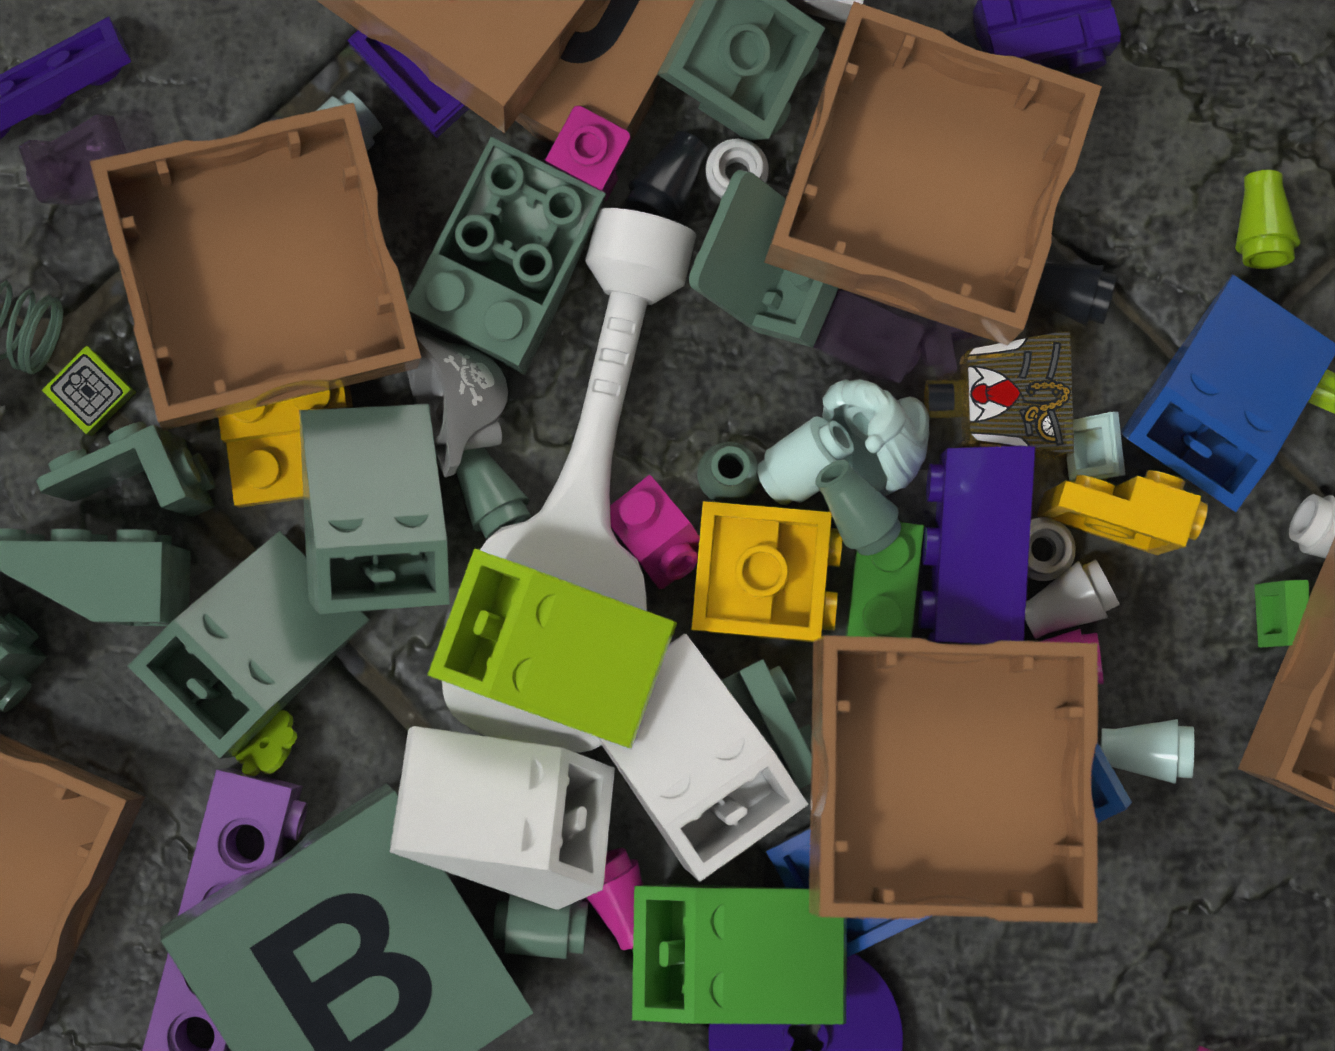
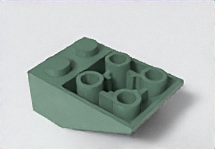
M490 137L407 300L410 316L413 320L463 345L480 350L490 358L525 375L554 318L598 212L604 202L606 193Z
M429 404L299 410L308 602L318 614L450 604L447 536Z
M0 528V571L93 622L122 626H168L189 607L191 551L173 546L172 536L157 535V531L117 530L116 542H108V535L92 534L90 530L52 529L51 541H44L45 535L28 534L26 530Z
M279 531L178 615L128 667L220 759L235 757L370 619L362 611L318 614L308 602L306 556Z

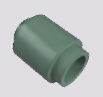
M510 894L509 901L497 900L493 939L505 940V954L567 959L568 953L584 954L588 902L576 901L555 910Z

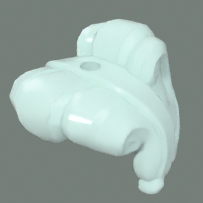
M845 379L830 386L823 397L824 408L822 417L828 422H838L849 434L854 445V452L851 454L853 470L884 496L906 488L917 476L926 458L929 438V414L924 404L917 398L910 396L896 400L887 390H882L875 383L861 379L851 381Z

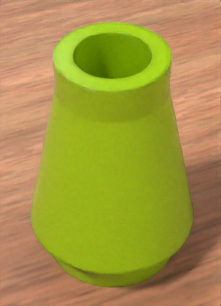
M1275 170L1252 172L1244 177L1245 191L1235 249L1242 254L1243 264L1250 268L1270 269L1287 265L1295 259L1294 249L1300 245V239L1283 187V175Z

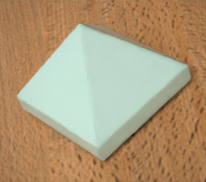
M1108 412L1064 421L1073 422V424L1063 425V428L1073 427V430H1064V433H1074V435H1064V439L1074 438V441H1065V444H1074V446H1065L1066 450L1074 449V452H1066L1070 482H1075L1077 475L1090 476L1100 480L1125 475L1118 412Z

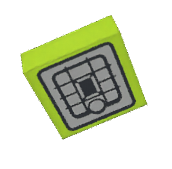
M87 345L42 389L85 434L91 437L136 393L126 381Z

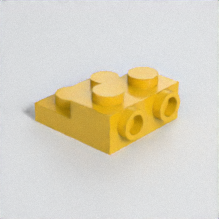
M350 385L218 417L221 440L227 445L234 506L241 508L303 499L299 410L353 407Z
M1148 470L1145 478L1136 476L1117 486L1090 476L1077 475L1075 482L1066 480L1044 492L1037 517L1052 518L1065 526L1154 555H1160L1186 547L1188 539L1195 541L1198 538L1207 516L1208 504L1200 501L1201 496L1184 491V480L1159 471Z
M703 501L691 630L813 642L820 638L822 630L834 631L838 592L825 591L827 566L840 567L842 538L837 528H831V512Z

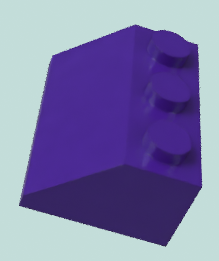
M1034 446L947 448L940 454L939 464H929L926 500L927 502H937L935 527H925L922 563L923 565L932 566L931 591H921L918 609L919 629H928V641L939 644L985 645L998 641L1024 640L1035 458Z

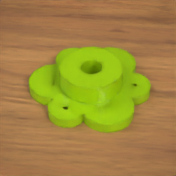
M281 710L235 756L236 760L243 764L242 772L244 774L256 776L260 771L270 774L281 767L297 739V732L292 729L293 717L290 713Z

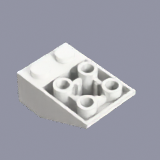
M683 634L669 644L632 749L597 737L682 866L699 882L809 805L773 749L687 634Z
M413 726L408 729L390 852L549 908L561 909L603 890L615 768L562 747Z

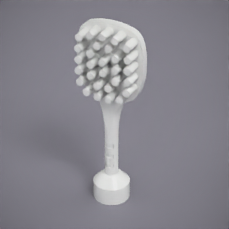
M603 208L599 210L585 262L603 291L610 297L581 417L571 450L560 476L541 511L525 522L501 527L487 539L480 549L486 553L535 569L647 611V598L644 576L639 563L632 554L619 544L611 529L609 495L611 464L618 423L646 307L658 302L685 285L696 239V233L690 228L660 216L621 208ZM442 681L444 699L453 716L462 724L487 737L562 747L575 753L590 751L602 745L596 736Z

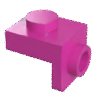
M575 106L545 161L547 165L606 193L604 200L607 201L618 181L615 168L625 152L631 137L625 129L582 106Z
M651 475L647 476L610 505L611 529L637 559L658 589L665 588L674 580L683 578L694 569L698 562L700 536L690 521Z

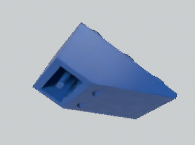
M1232 274L1122 428L1121 434L1200 489L1237 512L1277 456L1335 356V343Z

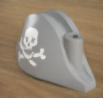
M412 323L421 360L417 369L407 371L414 403L429 404L436 460L444 477H448L456 473L461 463L462 453L465 450L501 444L502 431L498 419L507 403V383L498 365L482 351L471 346L444 341Z

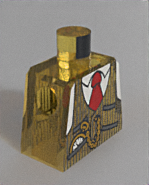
M1070 331L1015 340L1008 346L999 343L967 350L960 358V380H926L925 407L929 418H961L962 443L966 447L1034 446L1035 457L1050 460H1063L1074 453Z

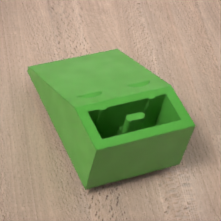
M692 884L634 886L632 1020L691 1024H846L847 918L818 917L809 913V888Z

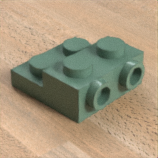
M695 0L657 75L699 101V110L744 139H769L787 120L791 110V104L788 100L798 81L803 79L815 65L819 55V49L816 45L825 27L785 0Z

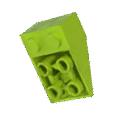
M474 548L428 676L632 749L677 623Z

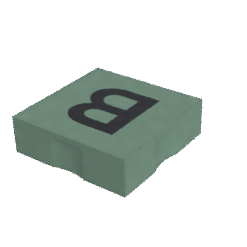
M387 783L309 832L301 842L279 860L265 868L240 876L160 927V940L231 1051H478L533 1014L446 872L390 852L398 795Z

